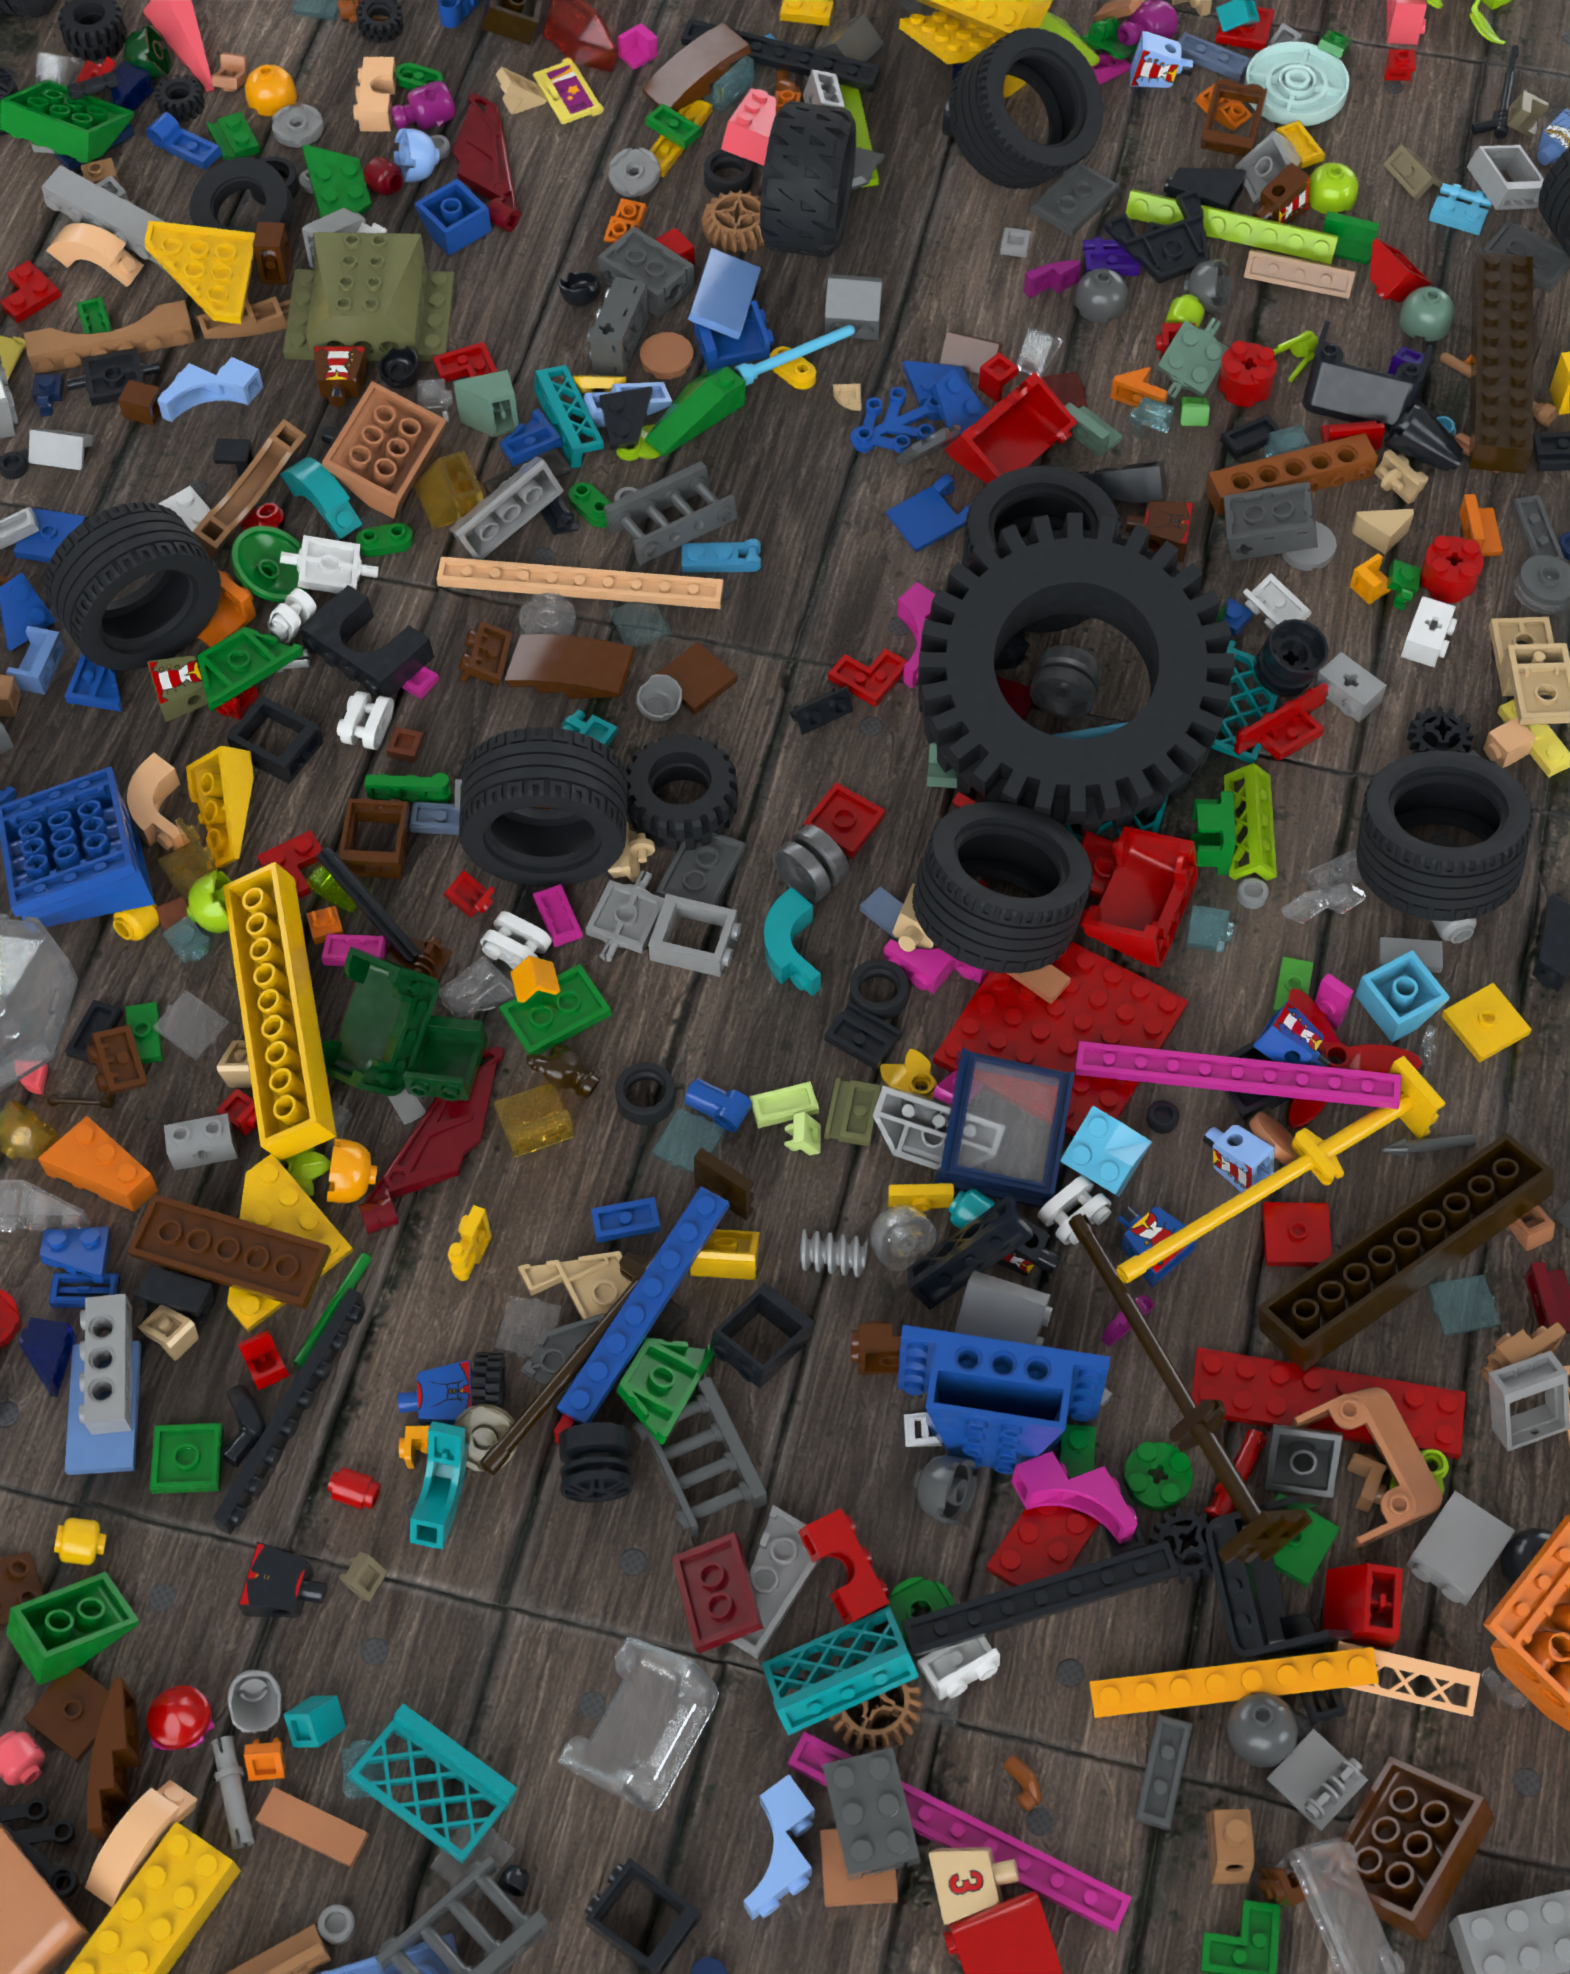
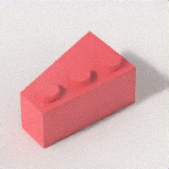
M751 88L728 121L721 149L764 166L769 136L776 116L775 97L768 95L764 90Z

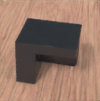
M217 438L213 455L214 463L236 464L240 478L255 458L251 441L248 439Z

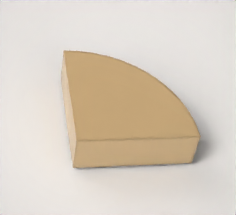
M833 384V394L840 405L850 410L861 411L860 384Z

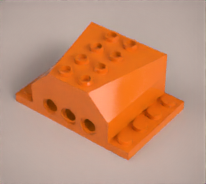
M1566 1515L1483 1625L1497 1638L1490 1648L1498 1670L1547 1718L1569 1732L1570 1515Z

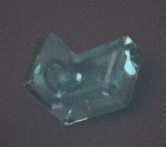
M1143 397L1139 407L1134 406L1130 414L1129 422L1133 423L1131 434L1137 435L1142 425L1168 433L1172 426L1175 407Z

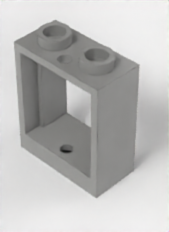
M1521 145L1479 146L1467 168L1496 210L1538 208L1539 193L1544 178ZM1499 170H1506L1514 182H1506Z
M666 894L648 944L650 960L721 977L724 966L729 967L732 960L733 949H730L732 941H738L741 932V923H737V910ZM680 916L722 926L723 930L715 953L669 943L677 917Z
M1551 1350L1488 1373L1492 1430L1508 1452L1570 1429L1568 1372ZM1545 1391L1544 1405L1510 1416V1403Z

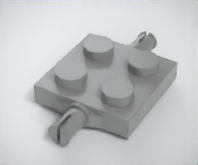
M644 870L640 871L634 885L621 884L609 880L585 928L586 935L603 940L606 943L599 955L602 960L605 961L606 959L607 962H610L617 947L627 948L643 954L653 933L664 901L663 897L651 894L646 890L652 878L649 872L645 874Z

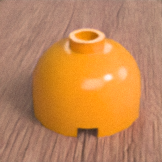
M262 65L252 70L246 79L244 87L247 104L250 109L252 107L257 110V114L261 116H274L278 110L290 104L295 105L297 100L295 84L292 76L284 68L277 65Z
M335 1138L327 1202L352 1203L361 1199L366 1194L369 1184L375 1185L378 1166L371 1165V1155L366 1147L360 1143Z

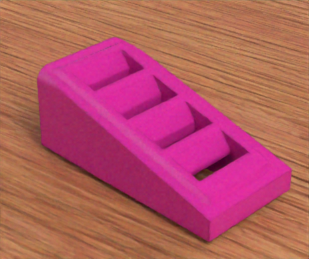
M1109 53L1098 55L1100 62L1092 66L1099 85L1129 71L1131 68L1130 63L1126 59L1113 58Z

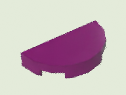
M1141 1295L1134 1299L1144 1317L1155 1308V1302L1147 1295ZM1122 1311L1109 1324L1101 1337V1340L1108 1347L1113 1346L1132 1329Z

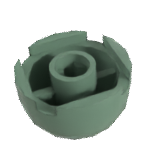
M1420 287L1411 292L1404 300L1400 309L1399 324L1402 330L1414 339L1417 335L1424 337V341L1440 340L1450 332L1454 322L1455 307L1450 296L1445 291L1436 287Z

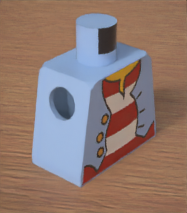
M1143 31L1131 63L1130 86L1169 88L1172 86L1176 74L1190 76L1193 60L1181 58V44L1179 42Z
M1232 1125L1225 1133L1216 1127H1212L1205 1134L1203 1142L1213 1149V1166L1215 1170L1240 1192L1245 1191L1274 1173V1147L1239 1125Z

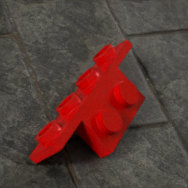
M1324 682L1315 688L1311 687L1302 696L1295 700L1287 701L1275 712L1266 713L1253 725L1244 726L1236 735L1233 751L1239 755L1259 743L1279 762L1321 737L1324 727L1309 713L1324 704L1329 686Z

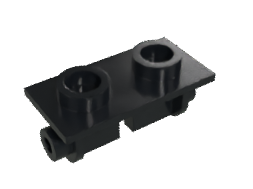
M560 495L540 511L553 535L579 530L574 520L573 512L568 510Z
M835 687L831 692L818 697L815 701L811 700L800 706H794V710L790 711V715L794 722L798 721L802 735L853 712L848 687L840 689Z

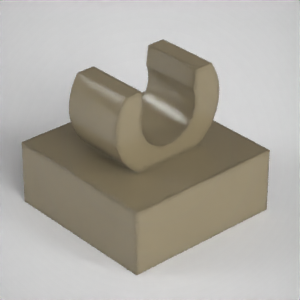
M359 1552L356 1558L354 1557L349 1560L352 1565L347 1573H341L339 1578L360 1599L370 1602L388 1572L369 1554Z

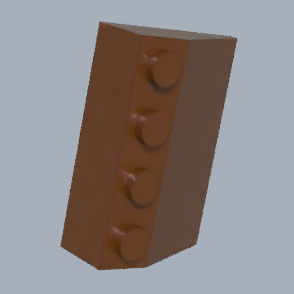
M1390 1756L1321 1873L1326 1874L1332 1887L1391 1926L1426 1942L1495 1818L1484 1797Z

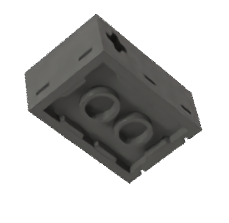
M634 226L598 256L600 280L610 287L616 276L647 283L649 312L658 318L663 316L695 288L694 265Z
M616 276L612 286L607 287L604 304L598 307L596 322L594 326L589 327L587 333V342H590L591 346L589 361H592L593 373L604 376L626 377L649 323L647 283Z
M1309 481L1224 496L1227 542L1232 561L1318 547L1314 502Z
M893 1747L822 1764L849 1881L862 1878L861 1874L865 1873L866 1877L902 1868L906 1862L908 1866L920 1863V1855Z

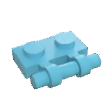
M1443 183L1440 193L1449 197L1437 196L1430 212L1429 221L1480 235L1489 210L1480 208V206L1491 208L1492 203L1482 191L1477 190L1473 192L1463 189L1462 185L1454 183L1452 186ZM1457 199H1461V200H1464V201H1467V202H1471L1472 204L1470 205V204H1467V203H1463V202L1457 201Z

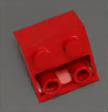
M1366 1563L1327 1569L1322 1631L1327 1629L1351 1630L1353 1638L1341 1640V1642L1392 1649L1400 1635L1403 1568Z

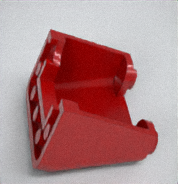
M1033 372L995 407L959 435L944 451L952 460L988 484L1006 472L1027 467L1056 441L1060 445L1073 435L1070 429L1078 422L1040 376Z
M1124 826L1120 837H1116L1113 842L1112 854L1116 855L1117 865L1099 906L1091 905L1088 910L1085 909L1083 911L1080 925L1084 928L1086 935L1147 966L1161 968L1197 883L1198 864L1195 843L1190 840Z
M1036 1891L1019 1895L952 1922L947 1926L948 1931L943 1932L949 1955L956 1954L957 1959L961 1962L964 1974H1063Z

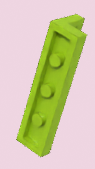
M1252 763L1224 775L1225 791H1233L1236 845L1229 877L1237 880L1255 872L1268 881L1277 877L1271 776L1258 765ZM1245 778V783L1239 792L1236 793L1234 782ZM1244 801L1246 802V809L1238 818L1236 817V810ZM1245 826L1248 829V833L1240 844L1237 842V836ZM1245 852H1248L1249 864L1239 867V861Z

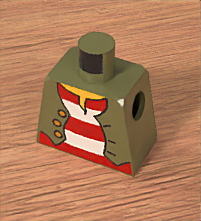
M195 656L148 662L165 722L208 704L201 672Z

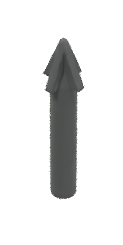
M1474 1133L1407 1141L1405 1137H1402L1381 1148V1151L1406 1158V1153L1475 1146L1476 1136Z

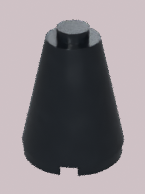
M1416 398L1405 409L1408 413H1405L1402 418L1397 419L1387 434L1383 446L1445 472L1450 468L1455 470L1464 459V456L1461 454L1463 448L1429 409Z

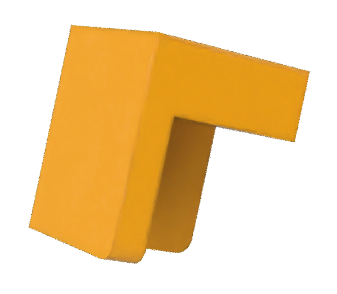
M1379 553L1354 569L1350 588L1369 605L1391 591V589L1387 588L1388 577L1380 571L1383 557Z
M529 955L510 972L518 1002H526L537 991L557 995L560 992L554 964L551 961Z

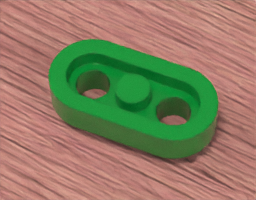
M403 63L395 69L396 83L398 86L408 90L433 81H442L444 83L443 76L439 71L414 63Z
M580 482L574 484L568 492L570 506L592 526L597 528L607 527L603 507L611 502L589 483Z
M403 523L370 527L361 530L357 534L356 544H360V554L366 557L399 553L408 550L412 546V530Z

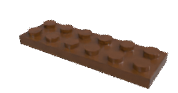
M153 1193L127 1253L133 1258L306 1310L332 1249L323 1243Z

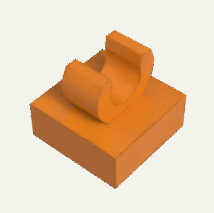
M336 906L306 913L314 944L325 942L327 934H344Z
M274 1737L271 1743H260L259 1739H255L252 1744L245 1745L244 1759L249 1781L285 1778L286 1765L282 1744L279 1742L278 1737Z

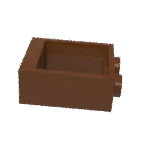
M1216 79L1201 136V149L1245 157L1252 151L1255 146L1266 102L1267 89H1263L1258 84L1243 85L1238 84L1232 79ZM1220 97L1257 104L1249 137L1212 130Z
M365 797L359 799L348 798L338 857L355 876L402 879L410 832L411 813L408 802L397 799L387 801L372 800ZM359 821L399 824L395 852L354 850Z

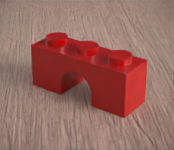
M842 1508L804 1526L798 1531V1534L813 1563L826 1557H833L840 1560L847 1571L846 1583L843 1587L831 1593L830 1597L846 1626L889 1603L887 1599L889 1593L884 1581L880 1577H876L871 1567L872 1558L865 1546H860L855 1536L856 1527L852 1518L848 1514L845 1515Z

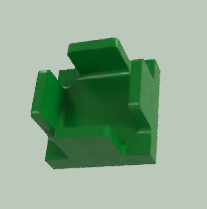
M1221 791L1219 799L1194 800L1192 820L1197 821L1199 833H1192L1190 841L1195 843L1198 867H1216V875H1229L1236 845L1233 791Z

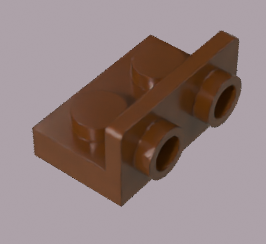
M480 621L474 630L470 629L464 641V645L468 646L467 651L461 656L458 669L462 670L459 680L466 682L468 677L472 675L498 685L502 679L513 633Z
M130 1025L92 1033L89 1045H86V1052L89 1062L96 1065L98 1074H95V1081L100 1093L104 1092L105 1097L114 1099L117 1093L147 1085V1078Z
M1264 1865L1258 1868L1261 1878L1258 1879L1260 1889L1267 1900L1271 1899L1274 1904L1294 1906L1332 1888L1326 1874L1315 1873L1311 1869L1302 1871L1301 1868H1297L1285 1873L1283 1867Z

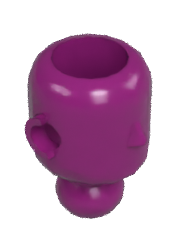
M1148 0L1143 2L1129 16L1128 21L1123 22L1117 30L1119 41L1125 46L1138 45L1143 31L1170 39L1178 29L1176 11L1170 3L1164 0Z
M433 81L412 89L407 95L408 104L403 106L394 105L390 109L392 120L399 130L407 128L411 123L415 122L418 128L426 131L451 121L456 114L451 93L442 81Z

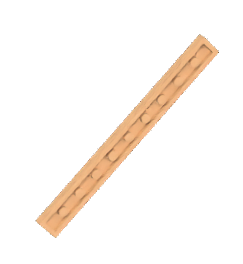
M441 557L436 578L437 586L712 609L721 608L724 588L723 579Z

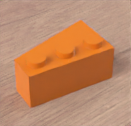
M88 1116L84 1117L38 1158L47 1176L72 1183L78 1189L82 1190L84 1188L96 1193L100 1198L133 1212L150 1199L153 1193L155 1194L159 1191L151 1173Z

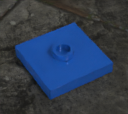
M32 508L35 512L40 531L17 542L13 551L15 557L49 563L57 547L70 532L86 520L85 516Z

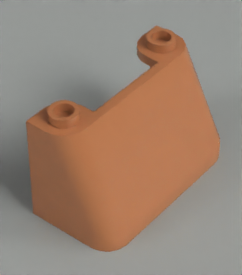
M0 1822V1974H48L92 1935L70 1912L71 1910L61 1901L22 1852L19 1845L12 1840L13 1836Z

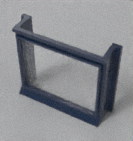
M962 1047L961 1051L957 1054L956 1065H958L941 1162L935 1175L934 1184L952 1183L954 1184V1190H963L965 1192L974 1188L987 1197L1001 1200L1010 1195L1016 1203L1042 1208L1055 1194L1075 1072L1067 1073L974 1053Z

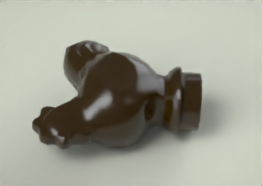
M557 1043L552 1048L549 1057L533 1054L528 1055L526 1058V1063L532 1070L543 1074L550 1084L558 1088L575 1089L576 1095H581L585 1099L591 1096L601 1080L600 1077L595 1075L594 1071L590 1070L587 1072L584 1069L581 1058L567 1045Z

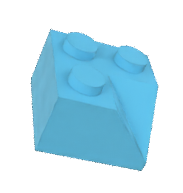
M1413 950L1361 977L1355 994L1356 998L1391 1043L1417 1030L1450 998Z
M1092 1106L1060 1162L1120 1197L1152 1141L1095 1106Z

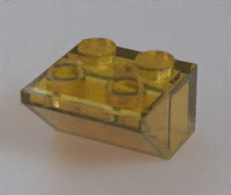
M464 450L437 458L414 485L432 529L456 522L484 499L480 484Z

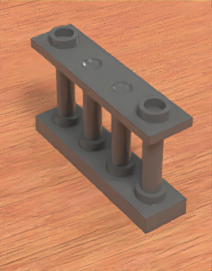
M702 461L603 507L607 527L612 534L626 529L634 538L633 545L639 565L738 519L734 496L731 494L719 500L711 492L707 467ZM699 494L708 505L694 511L685 500ZM675 506L684 517L670 523L662 515L661 511ZM650 517L659 529L645 535L636 523Z
M711 1377L698 1381L699 1394L695 1395V1400L687 1403L678 1421H681L699 1412L702 1414L708 1412L713 1422L709 1424L708 1429L662 1449L660 1443L638 1417V1421L633 1423L640 1441L647 1440L679 1508L675 1511V1515L682 1530L688 1528L692 1538L699 1536L696 1520L742 1499L745 1502L750 1500L755 1510L767 1505L766 1490ZM712 1441L716 1443L722 1441L727 1451L723 1453L722 1458L678 1478L675 1477L668 1461ZM727 1470L730 1472L736 1470L741 1480L737 1483L738 1487L691 1508L689 1507L682 1490Z
M490 1855L483 1862L479 1859L471 1864L464 1873L465 1878L398 1938L392 1936L386 1940L378 1950L380 1954L376 1957V1961L382 1972L394 1964L402 1974H422L405 1953L423 1938L453 1974H502L549 1931L548 1920L539 1910L532 1916L529 1914L524 1915L490 1877L497 1871L495 1860ZM478 1887L482 1889L513 1925V1933L504 1942L500 1939L496 1941L462 1902ZM450 1912L485 1951L483 1954L485 1959L475 1968L472 1965L467 1967L434 1928Z

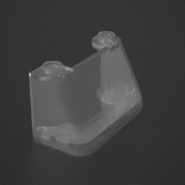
M628 1636L615 1656L616 1671L623 1681L590 1739L581 1735L570 1739L564 1745L557 1761L574 1774L633 1806L651 1813L655 1812L663 1803L715 1708L718 1699V1688L693 1659Z

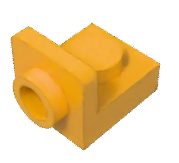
M405 1426V1438H399V1458H404L408 1469H415L416 1450L428 1454V1430L430 1426Z

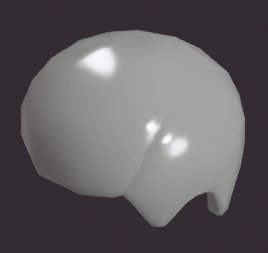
M652 675L638 690L637 708L643 716L654 722L667 721L678 712L681 706L682 689L677 680L668 675Z

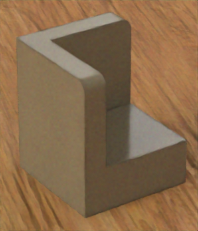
M1523 91L1509 106L1507 126L1533 138L1537 130V120L1548 110L1549 103Z

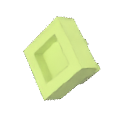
M805 1112L794 1114L793 1124L785 1127V1131L791 1136L793 1135V1139L784 1142V1145L791 1151L801 1149L809 1156L819 1154L821 1151V1124Z

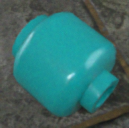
M974 1188L966 1192L961 1190L948 1209V1212L951 1213L950 1221L961 1230L996 1204Z

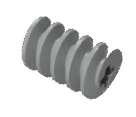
M803 1229L799 1258L803 1271H808L813 1262L818 1273H821L823 1267L827 1264L829 1274L834 1275L837 1267L840 1266L842 1276H847L850 1269L853 1268L855 1277L860 1278L866 1266L869 1238L867 1237L864 1245L860 1246L858 1236H854L851 1243L847 1244L845 1234H841L837 1243H835L830 1232H828L825 1240L821 1241L819 1231H815L812 1238L808 1239L806 1229Z

